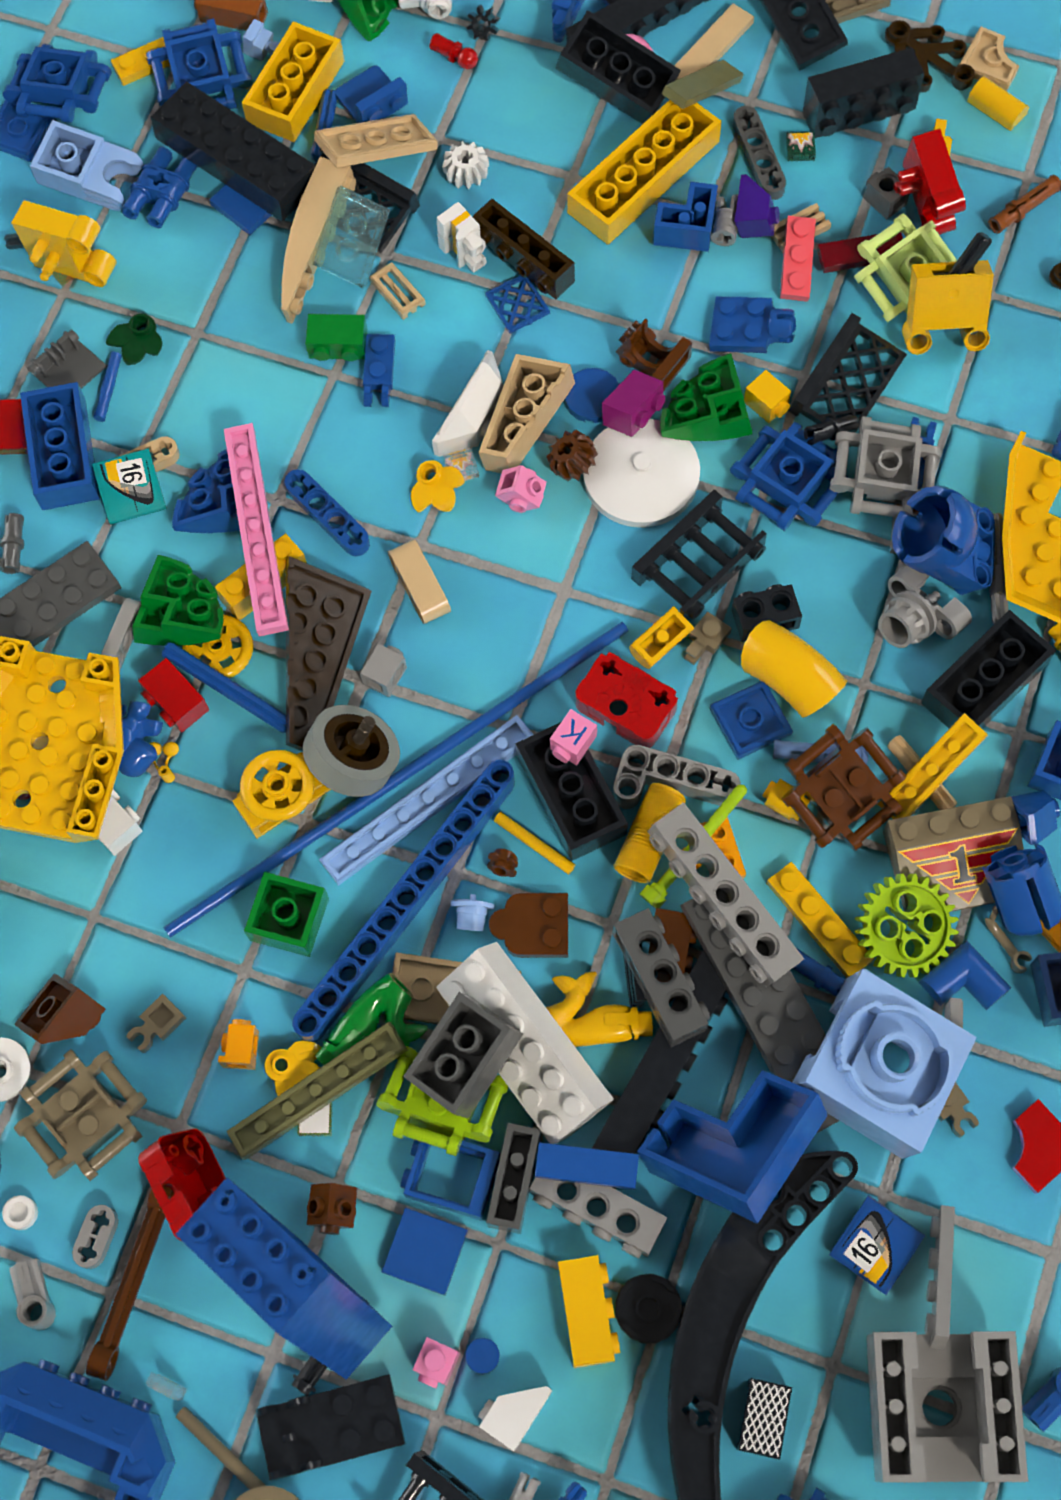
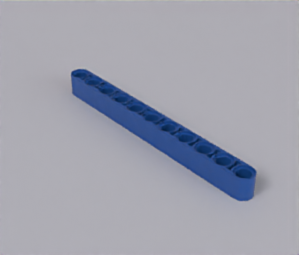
M495 760L487 766L296 1012L292 1025L302 1041L315 1043L325 1035L511 793L515 786L513 767L509 762ZM504 773L508 776V779L504 782H496L493 780V777L496 774ZM480 797H486L490 800L483 807L474 804L475 800ZM461 821H468L472 824L465 831L455 828ZM442 845H449L453 848L447 855L437 853L438 848ZM424 869H430L434 872L433 876L427 880L419 879L418 874ZM404 894L415 896L411 904L403 905L399 903L400 897ZM391 918L396 921L394 927L389 930H383L379 927L384 919ZM367 943L376 945V949L372 954L363 955L360 953L363 945ZM353 968L357 971L352 980L344 981L341 979V974L345 969ZM325 995H337L333 1005L329 1007L321 1005V1000ZM306 1020H316L317 1025L313 1031L309 1033L301 1031V1026Z

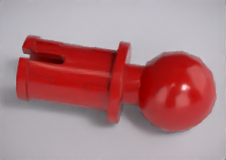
M439 33L434 34L429 45L431 50L444 55L451 63L457 61L459 66L466 70L473 69L477 65L478 55L472 48L466 47L462 49L461 42L457 41L455 43Z

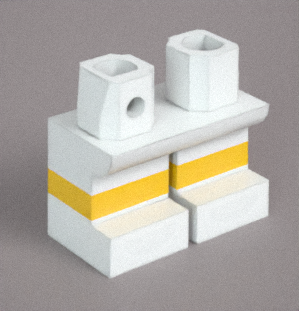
M459 202L436 217L439 248L445 254L451 250L457 254L459 269L467 265L474 273L486 264V257L482 254L486 248V242L480 237V225Z

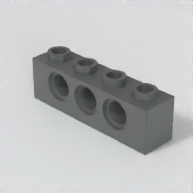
M649 908L615 923L612 934L670 1047H673L706 1031L709 1024L707 1020L710 1019V1015L705 1004L702 1001L697 1002L692 992L695 990V986L690 975L687 972L682 973L677 963L680 961L676 948L672 943L668 945L662 934L665 933L662 921L658 915L653 916ZM645 941L651 942L655 945L656 951L650 954L644 953L639 945ZM658 970H665L670 974L671 980L659 982L654 977V973ZM675 998L681 999L685 1003L686 1009L681 1012L674 1011L669 1006V1001Z

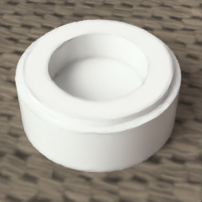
M18 1195L10 1198L5 1203L2 1217L5 1224L10 1228L25 1230L35 1223L38 1217V1208L32 1199Z

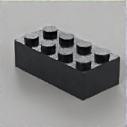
M587 10L560 53L555 67L641 124L645 123L658 111L666 98L662 94L665 85L676 81L681 72L679 68L589 10Z
M911 47L808 77L802 114L810 132L813 133V138L830 136L835 132L849 128L855 129L866 123L882 121L887 117L906 114L915 110L924 71Z
M1009 610L926 690L921 704L949 729L964 713L983 729L1049 664L1056 649Z
M558 723L515 743L516 756L570 860L573 861L627 835L628 823L589 750L586 751L577 765L570 761L564 763L552 754L550 738L560 725Z

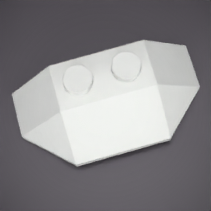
M486 351L452 410L432 440L434 455L441 457L476 447L485 436L504 386L492 351Z

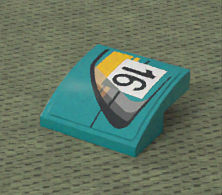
M149 448L92 464L110 525L167 509Z

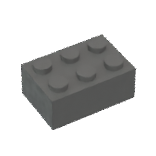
M459 992L403 1077L454 1115L469 1118L518 1044L523 1033L474 998Z

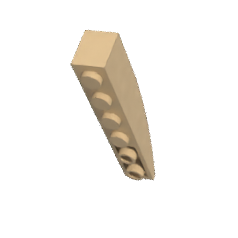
M319 157L299 202L285 252L281 310L286 321L293 324L296 315H299L302 311L304 296L307 290H311L313 286L315 271L324 261L326 246L328 242H332L337 221L343 217L348 196L354 193L356 187V179L350 166L336 168L329 159Z

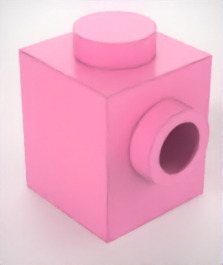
M426 1337L413 1367V1371L420 1374L418 1381L435 1389L438 1383L447 1386L461 1353Z

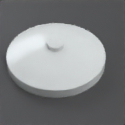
M649 419L646 426L640 428L633 437L608 427L593 440L598 455L594 458L596 465L588 468L589 474L583 473L584 486L595 508L610 520L630 527L645 528L658 526L679 516L693 501L700 479V463L696 450L690 441L662 437L659 420Z

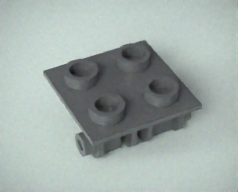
M70 330L69 332H63V336L56 343L52 342L49 349L46 347L44 349L45 353L43 352L36 359L33 358L31 360L32 364L27 367V370L47 388L78 382L82 389L103 371L107 365L78 341V335L73 330Z

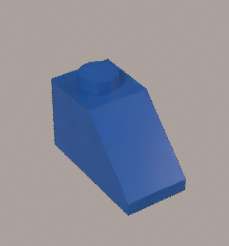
M1044 790L1012 796L1022 838L1030 845L1038 844L1057 829L1056 818L1060 816L1057 800Z

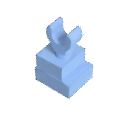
M254 19L243 35V53L263 61L267 53L273 54L280 42L273 41V32L265 29L264 23Z

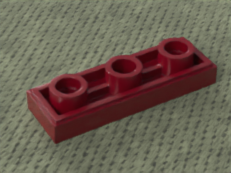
M898 233L876 249L878 253L882 255L903 239L902 233ZM877 234L818 244L817 251L823 273L868 266L870 263L859 254L857 246L864 240L869 241Z

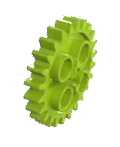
M904 873L896 874L895 881L892 877H884L885 887L880 883H874L873 888L876 894L865 892L864 896L869 903L858 904V907L864 911V916L855 917L856 921L863 923V927L855 930L856 934H864V939L858 943V946H868L869 950L865 953V958L876 957L873 966L881 968L885 965L884 973L893 974L896 970L897 977L905 978L906 973H908L909 977L916 978L918 977V969L922 974H929V965L935 968L940 964L938 957H949L945 948L956 946L949 939L950 935L959 934V931L951 928V923L957 922L959 918L950 917L949 912L955 908V905H945L944 902L949 894H937L940 884H931L928 887V877H921L918 880L917 874H909L906 879ZM903 894L908 899V907L905 911H902L899 906V899ZM888 907L894 916H890L885 911V908ZM928 914L933 920V925L929 931L924 927V918ZM884 920H887L890 925V931L884 937L880 931V926ZM900 920H909L907 926L915 932L905 931L907 926ZM918 934L925 936L928 939V943L925 944ZM909 940L914 944V952L911 956H908L905 951V945Z

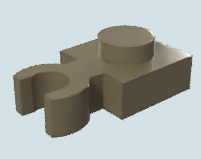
M162 994L139 1016L145 1024L141 1027L132 1028L126 1037L132 1042L137 1036L143 1035L144 1042L138 1049L145 1053L151 1048L153 1038L156 1035L164 1041L186 1017Z
M955 1082L938 1118L942 1122L949 1117L952 1121L953 1133L961 1138L965 1132L960 1127V1121H968L973 1129L979 1125V1122L974 1114L965 1112L963 1109L970 1101Z

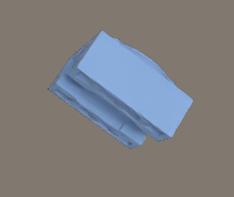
M863 968L845 979L829 1010L836 1017L815 1056L808 1054L805 1057L793 1083L817 1092L829 1115L903 1159L922 1153L977 1037ZM888 1042H892L907 1051L909 1066L904 1073L893 1072L885 1065L883 1049Z

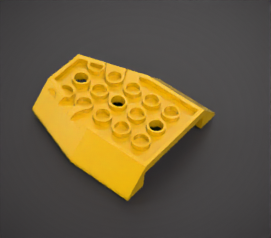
M0 636V829L72 843L98 840L124 753L119 659L90 652L86 660L36 651L30 641ZM58 680L66 682V686L61 692H51V686L54 682ZM41 736L48 737L46 747L34 749L33 744L37 738ZM21 794H30L31 800L25 807L16 806V799Z

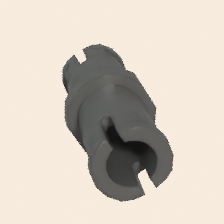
M18 513L5 515L4 535L0 540V546L3 550L0 570L6 574H16V572L20 571L21 550L24 549V540L22 539L24 516Z

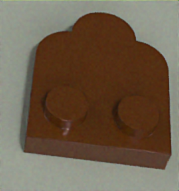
M568 893L514 894L507 900L504 909H499L491 915L489 919L490 932L495 938L505 940L507 951L514 957L568 958Z

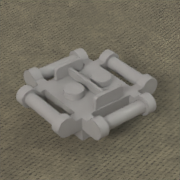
M862 416L859 433L842 431L836 434L835 444L838 447L835 473L830 481V490L838 493L853 492L850 505L851 514L859 515L860 512L897 518L900 511L903 510L912 515L913 509L907 505V501L913 494L920 491V489H917L920 457L925 460L922 489L935 486L937 461L940 460L941 449L937 446L922 444V438H920L921 425L911 424L909 427L872 421L871 417ZM851 446L858 447L854 479L846 478L849 447ZM863 494H866V499L894 503L896 499L903 500L902 506L863 500Z

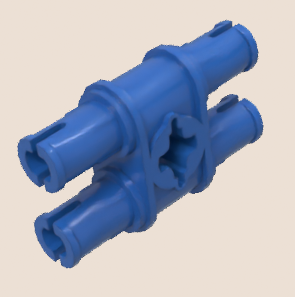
M159 147L150 163L144 164L141 168V174L136 182H133L130 186L131 194L122 207V213L127 218L136 220L145 203H150L154 206L147 216V221L152 227L161 228L170 212L179 207L178 202L184 192L189 190V180L198 166L183 157L174 172L166 170L173 159V154L169 149Z

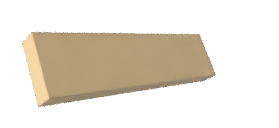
M732 4L675 64L681 70L677 80L718 62L754 23V16L737 5Z

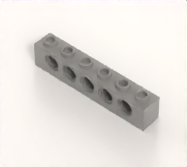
M684 802L651 826L647 832L650 835L649 840L658 852H663L669 859V866L672 872L678 878L685 880L690 887L689 893L698 904L705 906L710 913L709 919L718 930L724 931L730 939L729 945L737 956H743L750 965L749 971L758 983L763 982L768 987L804 960V957ZM676 839H685L689 844V851L679 849L676 845ZM696 864L705 865L709 870V877L699 875L696 871ZM716 890L725 891L728 894L729 903L720 902L716 897ZM740 915L748 920V930H744L737 925L736 916ZM757 942H763L767 945L769 949L768 956H763L757 951Z

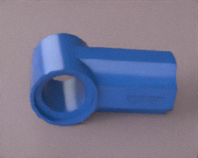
M1061 1367L1053 1370L1050 1378L1022 1405L1024 1415L1042 1432L1061 1415Z

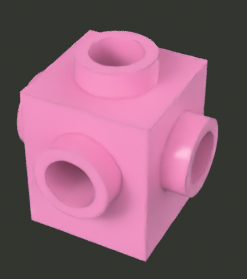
M523 465L502 470L495 496L508 504L511 510L524 513L540 507L547 482L537 476L535 471Z

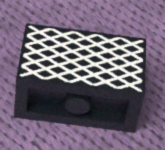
M750 1378L748 1380L749 1390L740 1442L737 1443L736 1450L780 1460L792 1387Z

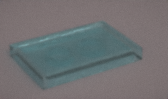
M339 186L333 199L313 265L361 288L366 287L390 209L343 186Z

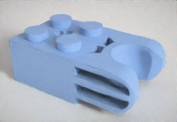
M52 120L30 168L36 182L40 185L114 211H120L125 204L124 197L120 189L109 184V181L119 174L136 176L140 172L143 162L138 154L131 150L108 143L97 135Z

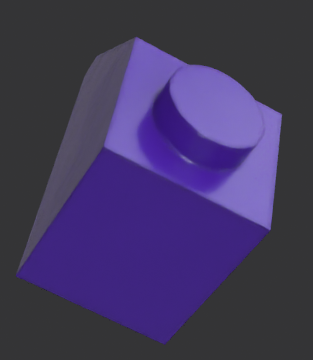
M747 174L741 175L734 221L740 237L774 236L775 224H779L780 220L779 208L774 206L771 195Z

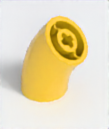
M770 620L762 621L755 626L743 646L741 654L743 671L776 691L802 718L813 714L826 705L847 683V680L837 668L815 648L786 628Z

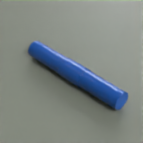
M111 352L94 414V419L100 422H104L115 387L122 355L118 352Z

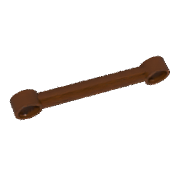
M163 1187L168 1198L175 1194L169 1187ZM152 1188L147 1202L148 1210L100 1340L95 1344L90 1353L86 1366V1375L104 1381L111 1377L119 1356L120 1341L166 1218Z

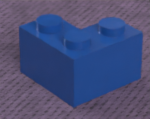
M690 182L686 205L658 202L653 245L709 252L718 185Z

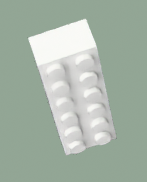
M497 942L478 948L436 987L449 1006L457 994L461 992L474 998L523 1033L518 1044L500 1069L499 1074L537 1127L541 1129V1132L550 1144H557L571 1136L614 1100Z

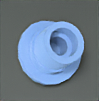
M470 894V899H453L450 903V906H457V929L484 931L487 910H494V904L476 900V894Z

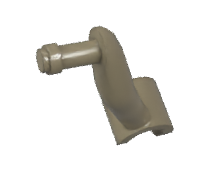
M994 906L989 918H985V924L1011 957L1010 965L1012 970L1016 973H1024L1027 969L1020 966L1017 959L1021 958L1025 961H1031V954L1026 951H1018L1004 931L998 926L995 919L999 913L996 906Z

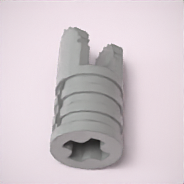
M738 194L732 196L730 208H726L724 197H717L711 240L716 245L731 246L736 242L737 227L734 221Z

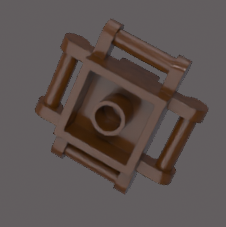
M832 724L825 730L826 734L795 760L791 758L784 764L797 781V785L788 791L781 800L787 807L791 806L816 837L815 842L820 848L827 846L840 834L845 842L854 851H857L863 845L862 841L892 816L897 817L903 812V808L890 795L889 791L903 782L907 776L901 768L897 770L873 740V733L868 727L847 741L840 729ZM832 744L837 746L833 752L808 773H804L803 769ZM860 746L865 748L887 776L882 782L878 780L855 751ZM803 794L806 795L830 825L828 828L825 829L801 800ZM880 800L884 807L853 833L848 826L853 821H857Z

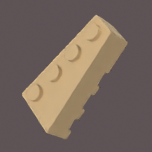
M515 354L478 452L485 470L502 473V470L521 464L575 385L570 364Z

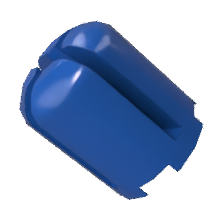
M1038 844L1034 845L1035 849L1018 850L1016 845L1002 849L990 856L992 863L986 869L982 867L1003 926L1010 933L1018 936H1032L1042 933L1043 929L1040 920H1042L1047 930L1057 925L1061 920V893L1044 847Z

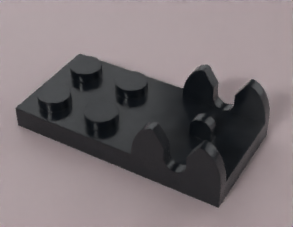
M390 1374L310 1396L293 1398L281 1404L268 1405L255 1410L269 1481L406 1445Z

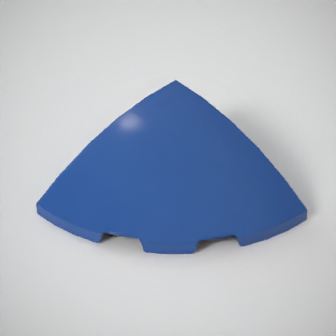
M227 449L218 453L217 462L208 469L201 467L188 481L189 491L183 500H177L172 519L174 531L190 533L240 531Z

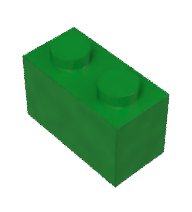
M308 314L305 344L309 359L326 361L328 359H343L345 361L365 360L366 334H368L365 315Z

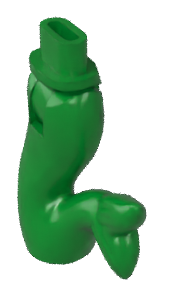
M388 973L370 986L353 1003L332 1029L328 1039L322 1042L324 1046L315 1054V1057L325 1065L376 1031L382 1012H385V1022L393 1024L405 1046H409L410 1042L422 1037L427 1031L428 1026L405 1024L403 1018L413 999V995L392 973Z

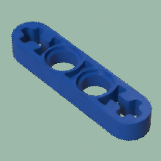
M296 469L290 471L285 476L284 483L288 495L348 554L361 556L368 551L370 542L366 530L307 472ZM293 482H303L307 493L304 495L303 490L299 486H293ZM317 497L323 498L325 500L323 507L314 509L309 506L312 499ZM340 516L345 521L341 527L333 528L328 524L331 518ZM350 530V534L355 539L361 538L362 543L359 545L357 543H353L351 545V540L347 532Z

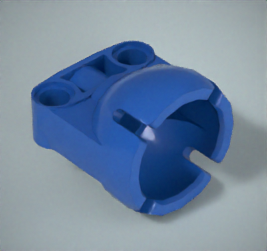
M945 486L925 487L913 494L907 501V505L919 511L918 514L913 516L906 511H900L895 520L892 533L893 549L900 560L906 566L953 587L960 595L989 587L993 578L995 556V519L992 512L987 507H979L971 503L960 493Z

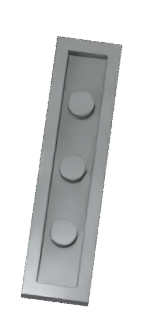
M941 1205L938 1216H932L930 1237L936 1238L935 1248H930L928 1268L934 1270V1281H928L927 1301L932 1302V1314L927 1313L925 1321V1335H931L930 1348L939 1350L945 1349L950 1331L955 1207Z

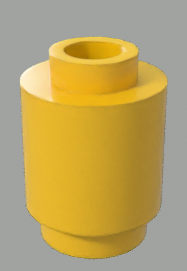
M781 778L777 783L771 780L762 797L767 799L764 805L788 820L793 818L798 822L800 817L791 806L787 807L781 800L794 786ZM803 794L801 800L808 806L810 800L804 797L805 794Z

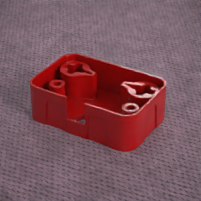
M608 652L607 655L601 653L592 668L585 678L582 679L575 691L576 708L578 711L604 726V720L617 727L616 734L634 745L651 748L667 727L676 713L678 704L676 691L673 688L656 680L648 673L636 666L634 667L611 652ZM610 669L614 670V674L610 672L607 676L604 675V671L609 672ZM621 700L625 702L627 711L623 715H614L609 709L613 701ZM661 700L666 701V704L662 703L660 706L655 705V702L659 703L661 702Z
M189 1129L163 1135L138 1156L141 1169L146 1175L160 1208H162L172 1233L180 1240L175 1234L221 1185L226 1177L205 1135L198 1129ZM164 1186L169 1187L175 1193L171 1198H168L163 1188Z

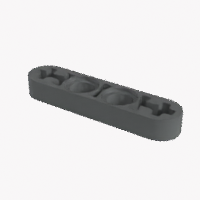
M741 106L734 113L733 128L756 183L771 195L772 200H777L784 195L786 178L758 112L753 107ZM742 118L750 121L749 129H747L746 121ZM750 138H758L762 143L758 146H752L747 141ZM762 159L768 160L771 166L761 168L757 165V161ZM770 176H772V177H771V181H772L773 185H774V186H778V188H773L772 185H769V177H770Z

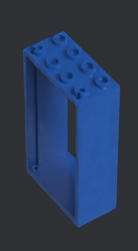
M228 1177L175 1234L277 1334L346 1380L392 1328V1325L303 1241Z

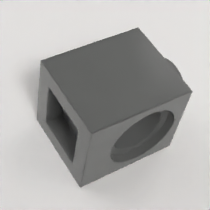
M889 167L880 173L876 172L870 176L866 182L867 187L864 199L886 220L907 205L910 195L901 196L899 193H895L893 185L899 179L898 175Z

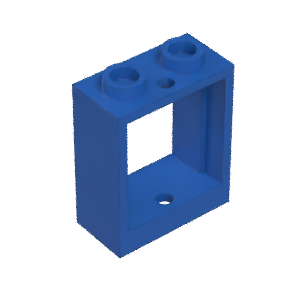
M414 1140L410 1155L415 1156L411 1169H405L400 1187L404 1188V1196L408 1199L482 1221L501 1157L500 1152L462 1141L459 1153L483 1160L470 1205L467 1206L417 1190L431 1145Z

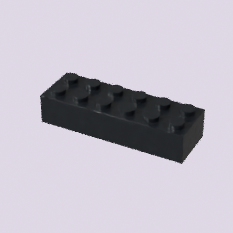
M187 81L151 116L157 140L283 222L298 207L315 169V164Z

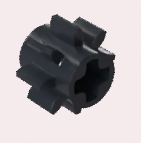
M479 5L477 7V14L474 12L468 14L472 21L466 28L472 29L475 33L473 39L483 36L484 40L488 41L490 39V32L493 34L499 32L495 25L501 18L495 17L492 13L493 7L489 10H484L483 6ZM479 20L487 21L488 26L480 25Z

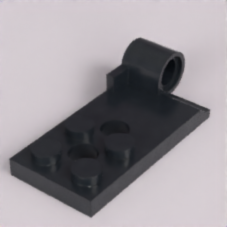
M760 0L799 71L848 45V39L826 0ZM797 7H802L806 10V13L799 17L794 16L791 12ZM808 29H815L819 32L814 38L804 36V32Z

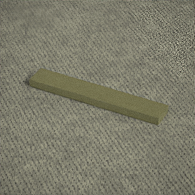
M388 1022L226 1132L241 1159L247 1160L407 1052L408 1049L393 1024Z

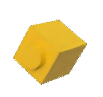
M765 370L746 387L744 402L767 423H770L776 417L781 418L790 408L791 390Z

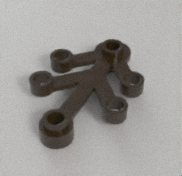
M894 21L887 27L885 39L888 44L894 46L895 52L906 48H913L924 71L923 81L927 83L922 84L920 92H927L931 88L932 77L928 71V63L949 76L956 89L965 90L972 85L975 71L970 65L960 64L955 67L938 55L949 54L954 59L962 58L966 50V43L964 41L956 39L952 42H942L945 29L940 25H933L929 28H910V25L905 21ZM916 39H928L930 43L922 44Z

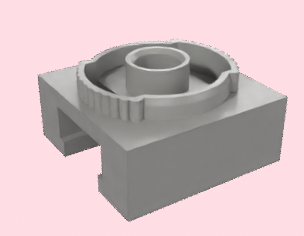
M1016 1331L970 1332V1334H949L944 1350L930 1348L931 1335L916 1334V1332H873L866 1335L875 1482H1028ZM933 1390L947 1393L954 1403L955 1411L953 1418L943 1426L932 1424L923 1413V1400Z

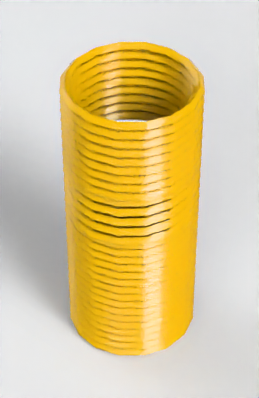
M652 783L649 785L633 820L631 829H629L625 842H623L620 853L613 865L618 873L639 883L646 884L651 882L662 852L655 850L649 840L650 835L647 831L659 819L683 802H686L683 794L664 784Z

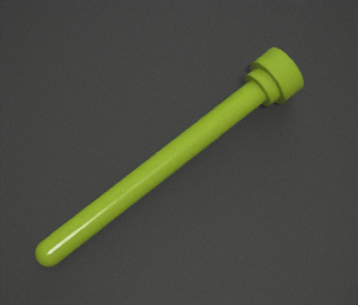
M737 785L705 823L703 828L710 837L746 795L747 788L745 785ZM689 844L683 851H689ZM669 867L657 883L653 882L650 886L647 884L639 895L654 908H661L667 901L665 899L668 894L666 891L677 879V876Z

